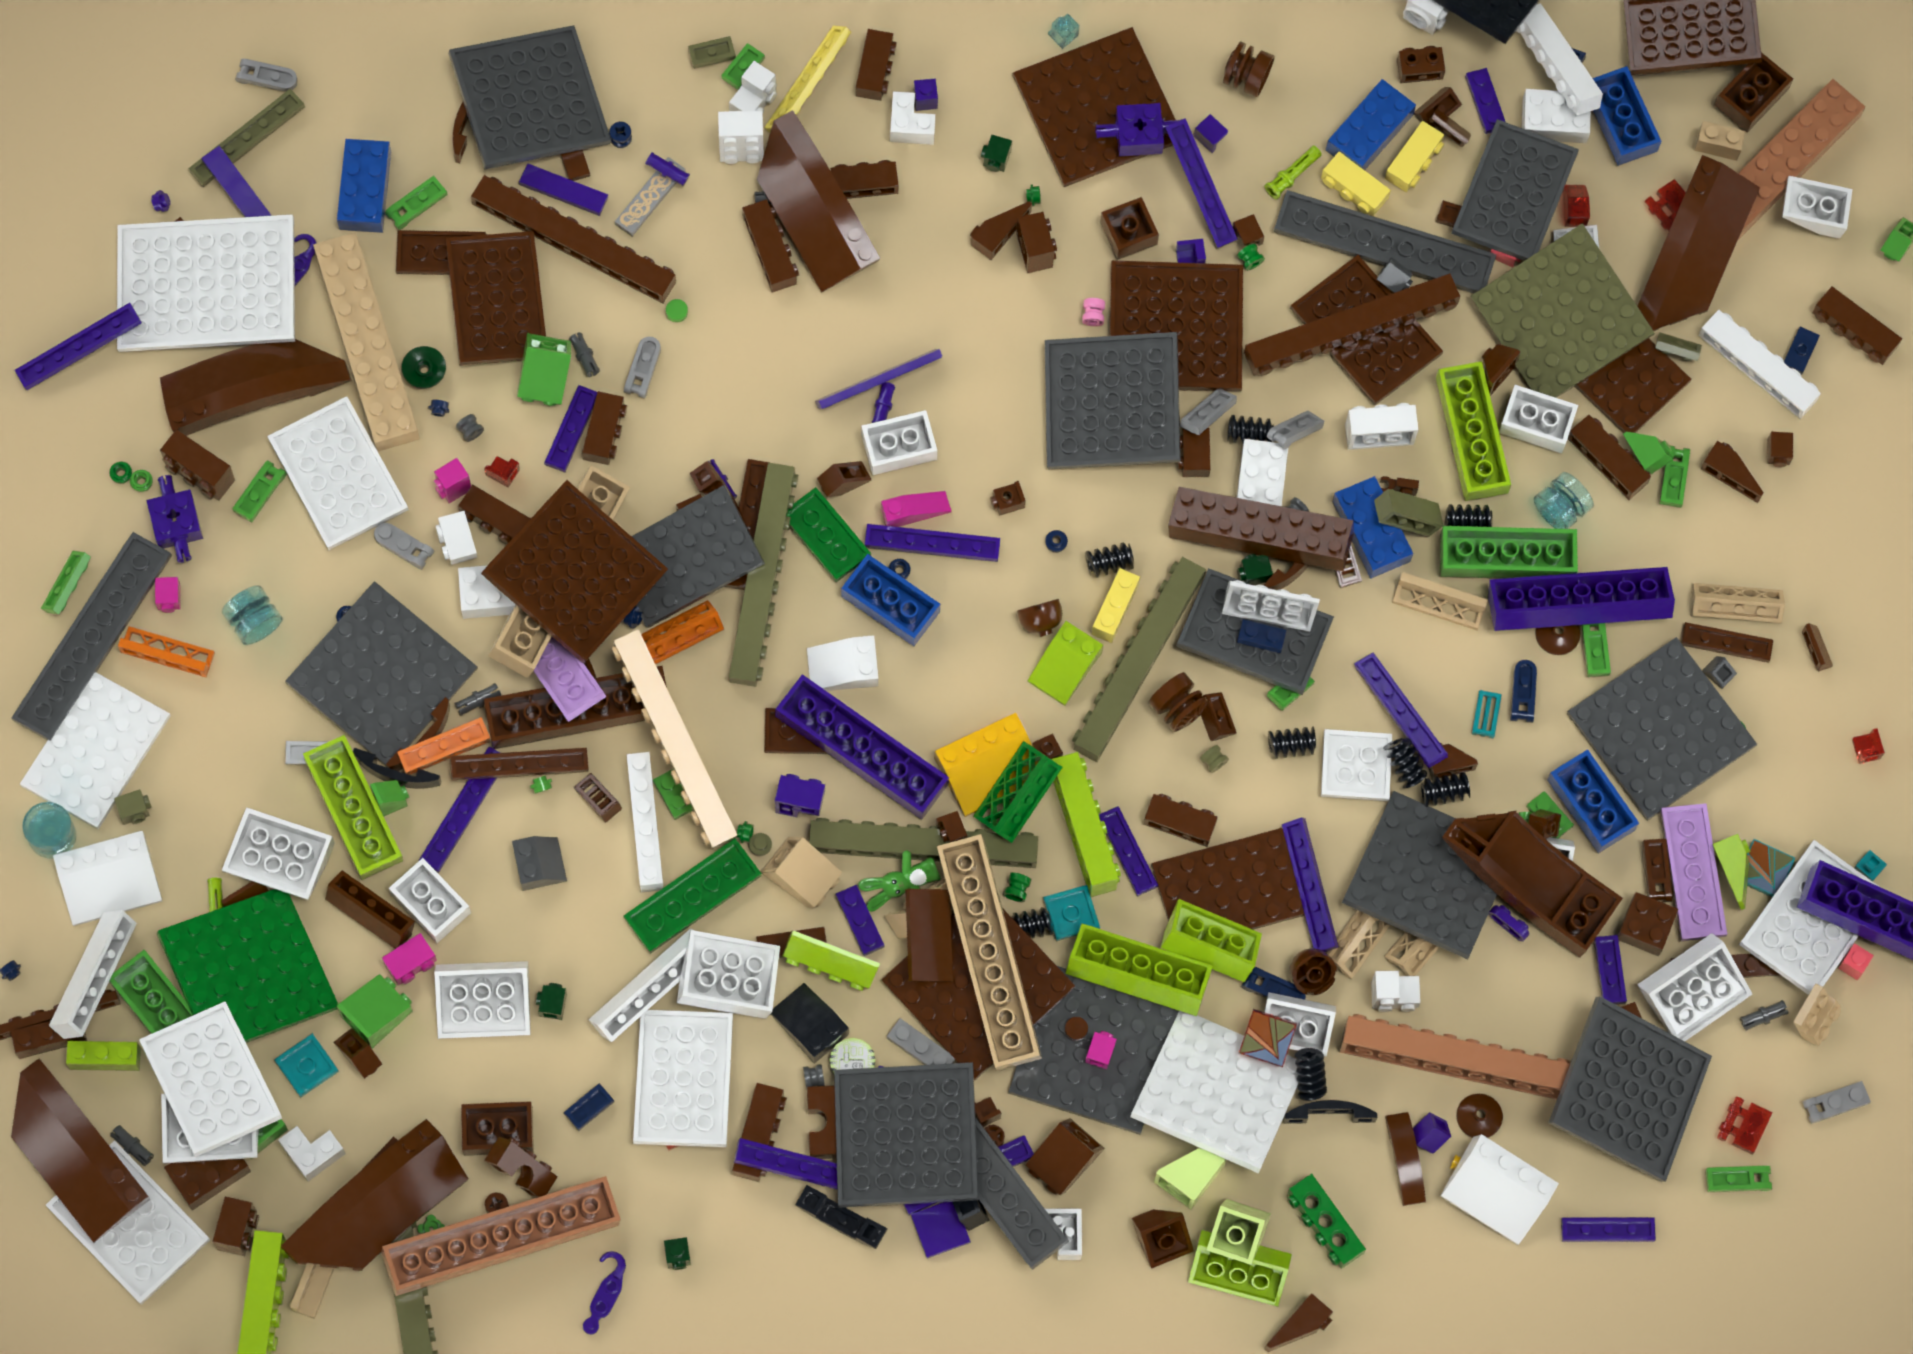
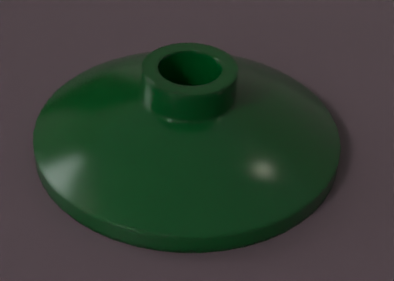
M420 346L410 350L402 361V373L405 380L417 388L425 389L437 385L443 379L446 372V362L443 355L435 348L429 346ZM426 367L429 370L426 373H422L421 369Z

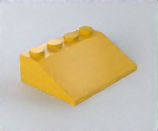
M1017 713L1009 715L935 751L934 759L941 772L949 777L948 786L964 817L978 810L1023 741L1032 746ZM1029 750L1024 754L1023 760L1029 758ZM1029 765L1022 767V774L1029 772ZM1016 770L1012 772L1010 779L1016 777ZM1016 784L1010 786V793L1016 791ZM1004 789L1000 790V792L997 794V798L1003 796Z

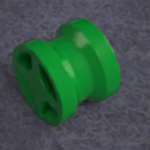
M1255 243L1246 246L1237 254L1238 258L1245 263L1244 267L1247 271L1258 267L1265 260L1264 256L1259 254Z

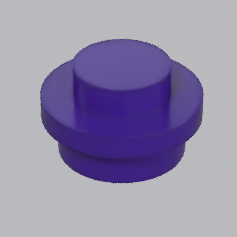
M159 190L151 197L153 207L157 212L168 211L171 201L167 193Z

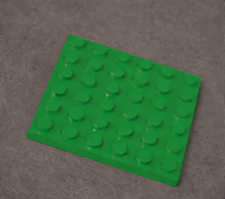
M273 889L157 931V936L192 1015L226 1002L246 1043L338 1009L337 999L288 893Z

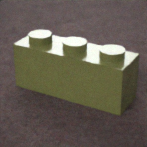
M1392 489L1384 491L1374 500L1379 523L1428 537L1444 526L1439 503Z

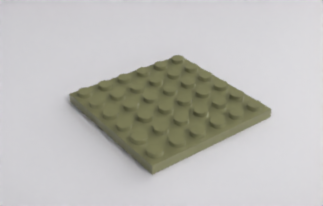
M1583 223L1471 295V298L1501 344L1518 349L1521 352L1516 367L1531 390L1555 398L1655 334Z

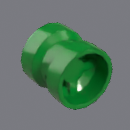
M1010 873L1008 878L1009 886L1005 888L1003 895L1013 901L1025 902L1027 896L1025 891L1030 887L1032 879L1020 873Z

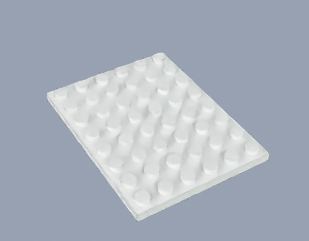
M277 215L118 225L117 310L131 303L142 322L117 338L118 351L295 342L294 216Z

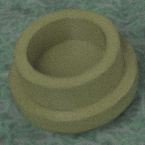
M757 833L751 837L749 847L753 854L763 856L770 852L772 841L768 835Z

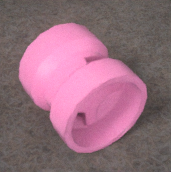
M1099 298L1085 299L1083 303L1085 313L1083 314L1082 323L1088 326L1103 325L1104 315L1102 312L1105 310V301Z

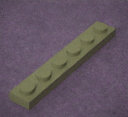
M289 89L218 146L222 148L231 162L235 163L305 108V105ZM201 159L188 168L189 172L203 187L215 178Z

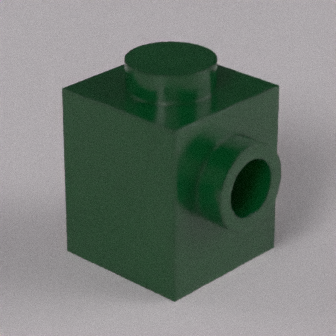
M991 134L988 145H984L982 149L983 166L994 172H1004L1012 150V140Z
M1248 555L1241 560L1240 568H1237L1239 579L1251 585L1266 583L1273 575L1269 558L1265 555Z
M549 983V986L543 985L542 992L538 991L536 1005H539L538 1012L540 1017L557 1020L563 1019L567 991L566 988H562L561 984Z
M687 1237L664 1241L668 1269L682 1270L687 1268L686 1266L691 1265Z

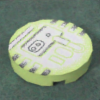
M849 1038L835 1045L831 1051L829 1062L831 1071L834 1074V1070L874 1068L876 1060L874 1051L869 1044L861 1039Z

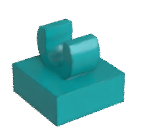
M1869 850L1854 869L1871 881H1874L1887 864Z

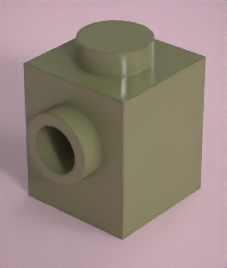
M140 789L114 798L124 825L131 822L133 824L143 822L146 819L145 817L150 816L148 809L152 808L148 795L143 796Z

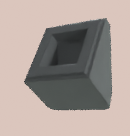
M1716 656L1702 670L1721 689L1737 674L1727 659L1721 656Z

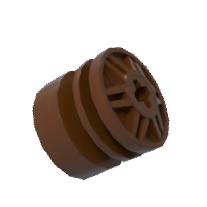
M1240 41L1228 59L1223 83L1229 85L1233 77H1235L1234 88L1237 89L1241 82L1244 81V92L1258 98L1270 74L1275 55L1261 50L1257 57L1254 58L1252 57L1254 47L1250 45L1246 53H1244L1246 43Z
M1184 672L1166 682L1149 700V704L1158 714L1169 711L1164 718V722L1167 724L1171 723L1170 729L1173 732H1177L1193 723L1210 702L1206 697L1201 698L1202 692L1200 690L1190 694L1194 687V682Z

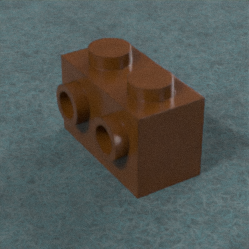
M1442 47L1405 48L1398 53L1397 65L1400 83L1443 80L1445 64Z

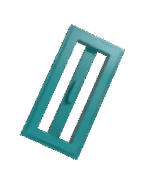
M1479 690L1472 735L1479 734L1482 737L1489 736V738L1494 739L1502 694ZM1483 696H1486L1487 701L1482 729H1478ZM1496 698L1491 731H1488L1486 729L1491 700Z

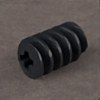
M1231 415L1227 441L1232 436L1233 443H1236L1239 437H1241L1242 444L1244 439L1247 438L1272 442L1267 438V434L1274 427V424H1271L1270 418H1267L1263 424L1261 417H1258L1256 423H1254L1251 416L1245 422L1244 416H1240L1238 421H1236L1235 415Z
M1449 504L1446 509L1445 524L1446 526L1492 527V510L1490 511L1488 505H1484L1481 511L1480 506L1475 505L1472 511L1469 504L1466 505L1464 511L1461 504H1458L1454 510L1453 505Z
M1124 542L1120 543L1119 549L1114 544L1111 546V552L1107 547H1103L1102 554L1098 548L1094 549L1093 555L1090 551L1085 552L1090 576L1091 572H1094L1096 577H1099L1100 570H1103L1105 575H1108L1109 568L1114 573H1117V566L1125 570L1126 564H1129L1131 569H1134V557L1129 543L1128 547Z
M1312 726L1311 732H1309L1307 727H1303L1302 733H1300L1298 728H1294L1293 734H1291L1289 729H1285L1284 736L1280 730H1276L1275 737L1272 731H1268L1270 753H1273L1275 759H1278L1279 752H1282L1284 758H1287L1288 751H1291L1293 757H1296L1297 750H1300L1302 756H1305L1306 749H1309L1311 755H1314L1316 748L1314 726Z
M1399 738L1383 747L1384 750L1391 749L1387 758L1395 757V760L1391 762V766L1399 765V768L1395 770V774L1403 773L1398 779L1399 782L1407 781L1402 788L1413 787L1427 776L1426 770H1422L1423 763L1418 762L1419 755L1414 754L1416 751L1415 747L1410 746L1412 744L1410 738Z
M1460 772L1459 778L1455 773L1451 774L1450 780L1447 775H1443L1441 781L1437 776L1433 778L1432 782L1429 778H1425L1424 783H1421L1424 805L1428 807L1429 800H1432L1436 806L1439 798L1443 804H1446L1447 797H1450L1452 803H1454L1457 795L1461 801H1464L1465 794L1470 798V786L1465 772Z
M1043 907L1040 908L1039 915L1035 909H1031L1030 916H1028L1026 911H1022L1021 918L1016 912L1013 913L1012 919L1026 933H1029L1032 939L1035 938L1036 931L1039 932L1041 937H1044L1046 929L1050 935H1053L1049 911L1047 913Z
M1304 1048L1295 1053L1297 1058L1295 1065L1298 1067L1296 1068V1073L1298 1074L1299 1098L1311 1101L1325 1096L1327 1086L1324 1054L1315 1048Z

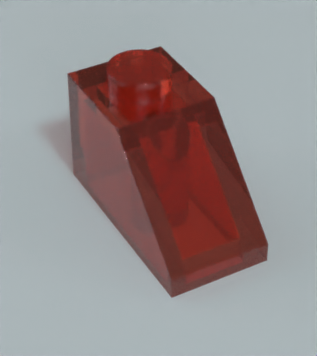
M1565 185L1563 190L1565 227H1577L1582 223L1584 226H1587L1590 219V203L1586 185Z

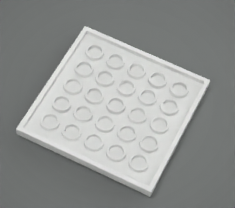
M1179 1011L1130 1117L1259 1174L1299 1084L1297 1081L1298 1074L1296 1073V1068L1298 1067L1295 1065L1297 1059L1286 1054L1283 1064L1280 1066L1243 1054L1257 1052L1266 1048L1250 1052H1240L1245 1036L1198 1015L1194 1016Z

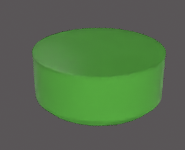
M680 299L671 300L666 306L667 318L672 322H682L688 315L686 303Z

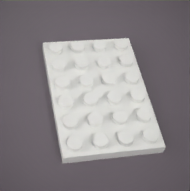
M347 396L267 436L328 550L409 510Z
M95 672L51 741L48 740L20 785L99 830L115 805L114 798L122 794L171 715Z
M1815 840L1807 848L1739 944L1808 995L1815 983L1822 987L1825 985L1859 936L1797 908L1810 868L1819 860H1822L1877 885Z
M226 1002L139 1039L195 1157L282 1119L280 1111Z
M647 1010L640 1016L633 1144L727 1147L733 1013Z
M114 1141L109 1146L150 1198L147 1203L95 1243H93L57 1195L46 1204V1207L142 1305L210 1241V1238Z

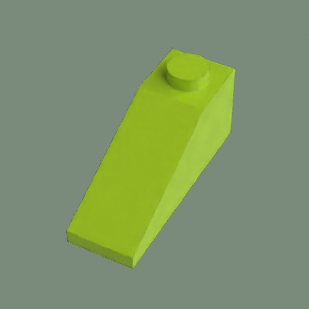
M1736 834L1714 843L1713 847L1738 905L1743 910L1746 906L1749 871L1747 853L1751 851L1746 840L1741 841L1739 835Z

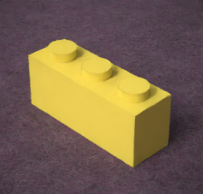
M1422 121L1387 169L1385 179L1406 193L1410 187L1415 188L1421 178L1419 175L1422 170L1427 171L1433 161L1431 158L1434 153L1438 155L1444 147V143H1442L1444 134Z
M1338 152L1323 169L1321 176L1326 186L1336 189L1345 200L1352 201L1364 214L1374 216L1389 199L1391 191L1389 188L1341 152Z
M1119 568L1095 620L1092 635L1110 643L1113 642L1139 586L1140 576Z

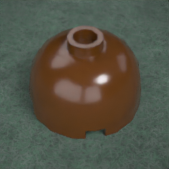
M1059 599L1017 610L1021 626L1030 633H1039L1040 637L1052 634V629L1057 627L1062 621L1063 613Z
M1316 948L1304 949L1293 958L1290 965V976L1295 987L1303 994H1321L1327 991L1335 982L1334 976L1337 972V967L1333 959L1323 950Z

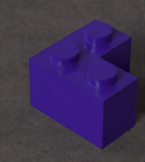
M794 774L781 775L775 797V813L796 818L799 812L820 816L825 795V784H822L817 779L802 780Z

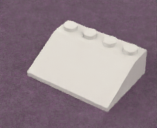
M1239 580L1229 581L1222 614L1310 632L1320 599L1313 598L1308 594H1293L1284 589H1269L1264 585H1249Z
M246 807L222 871L309 900L327 865L335 842L331 835Z
M143 831L53 855L73 926L101 919L103 912L117 910L126 912L162 902L147 840Z
M690 930L679 981L677 1003L767 1019L773 1010L780 946Z
M1712 933L1637 984L1668 1033L1683 1041L1688 1040L1752 995L1750 988L1724 942Z
M528 961L436 965L434 972L438 1039L530 1035Z
M161 1094L163 1164L258 1158L259 1129L195 1157L165 1094Z
M1481 1134L1472 1138L1440 1196L1516 1245H1519L1548 1204L1559 1183Z

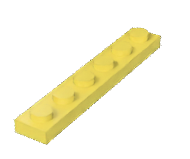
M832 26L764 127L769 133L775 119L792 110L796 115L800 112L805 100L812 94L814 87L823 78L828 66L835 60L840 48L847 42V38L851 34L847 27Z

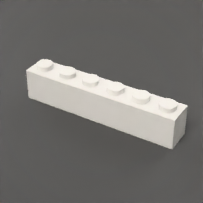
M1541 3L1537 4L1516 31L1521 33L1527 47L1532 49L1536 60L1545 68L1547 76L1553 80L1558 92L1562 93L1568 107L1572 108L1577 116L1599 109L1603 93Z
M1718 310L1702 327L1699 337L1799 419L1817 402L1821 394L1818 388L1813 383L1805 381L1796 369L1789 368L1780 356L1772 354L1767 350V346L1763 342L1757 341L1750 336L1746 328L1739 327L1733 322L1729 314Z
M650 753L627 754L641 893L660 891L664 887Z
M123 910L103 912L49 1024L63 1039L83 1037L137 923Z
M690 928L588 1019L602 1037L610 1042L614 1041L680 981L689 933L693 929Z

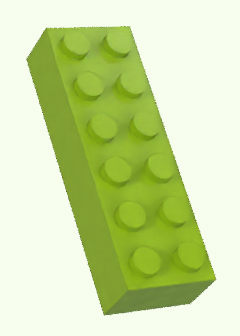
M1482 361L1438 369L1436 381L1464 500L1470 501L1508 494L1511 481Z
M345 735L303 753L304 760L361 880L403 862L402 854Z
M1078 752L1054 758L1052 760L1063 768L1053 783L1090 896L1094 897L1115 891L1117 883L1120 882L1119 877L1121 873L1118 864L1113 863L1112 855H1114L1112 844L1106 841L1105 834H1107L1105 822L1100 821L1099 813L1101 811L1097 800H1093L1092 792H1094L1092 781L1086 778V762L1084 758L1079 757Z
M1082 923L1065 974L1197 1016L1213 965Z
M254 1231L237 1354H272V1351L277 1350L278 1337H275V1329L280 1327L281 1314H279L278 1307L283 1304L284 1291H282L281 1285L282 1282H286L287 1278L285 1258L289 1259L288 1254L281 1248V1245L286 1241L283 1233Z

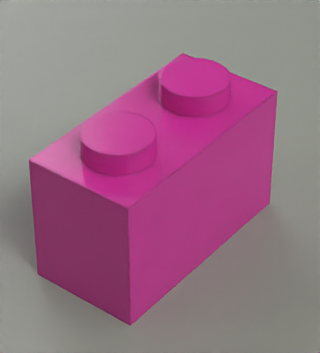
M458 458L434 471L436 492L441 499L446 498L449 504L465 495L471 487L469 475Z
M421 933L382 957L384 965L398 985L411 982L417 973L430 970L435 965L434 962L437 961L434 952Z

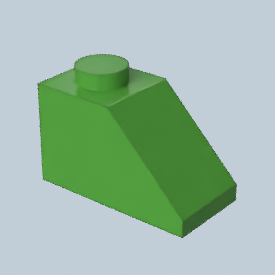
M1903 217L1893 229L1881 248V251L1884 252L1887 258L1899 262L1913 243V223Z
M1627 431L1623 434L1643 468L1650 472V474H1653L1673 460L1670 454L1672 449L1665 440L1661 441L1655 436Z
M397 780L370 784L374 798L383 816L408 806L406 801L407 798H410L404 785L400 787Z

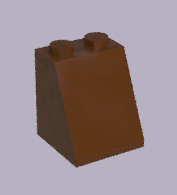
M1069 1118L1057 1125L1025 1165L1029 1168L1028 1171L1036 1179L1041 1178L1047 1184L1046 1188L1055 1195L1057 1193L1062 1195L1067 1192L1105 1148Z

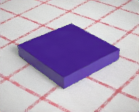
M943 1202L911 1214L927 1259L971 1243L965 1226L958 1218L953 1202Z

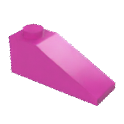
M945 491L902 495L881 501V511L886 526L901 527L952 512Z

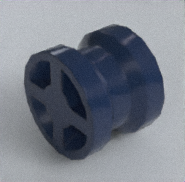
M616 122L610 128L611 143L615 147L625 148L632 141L631 128L625 122Z

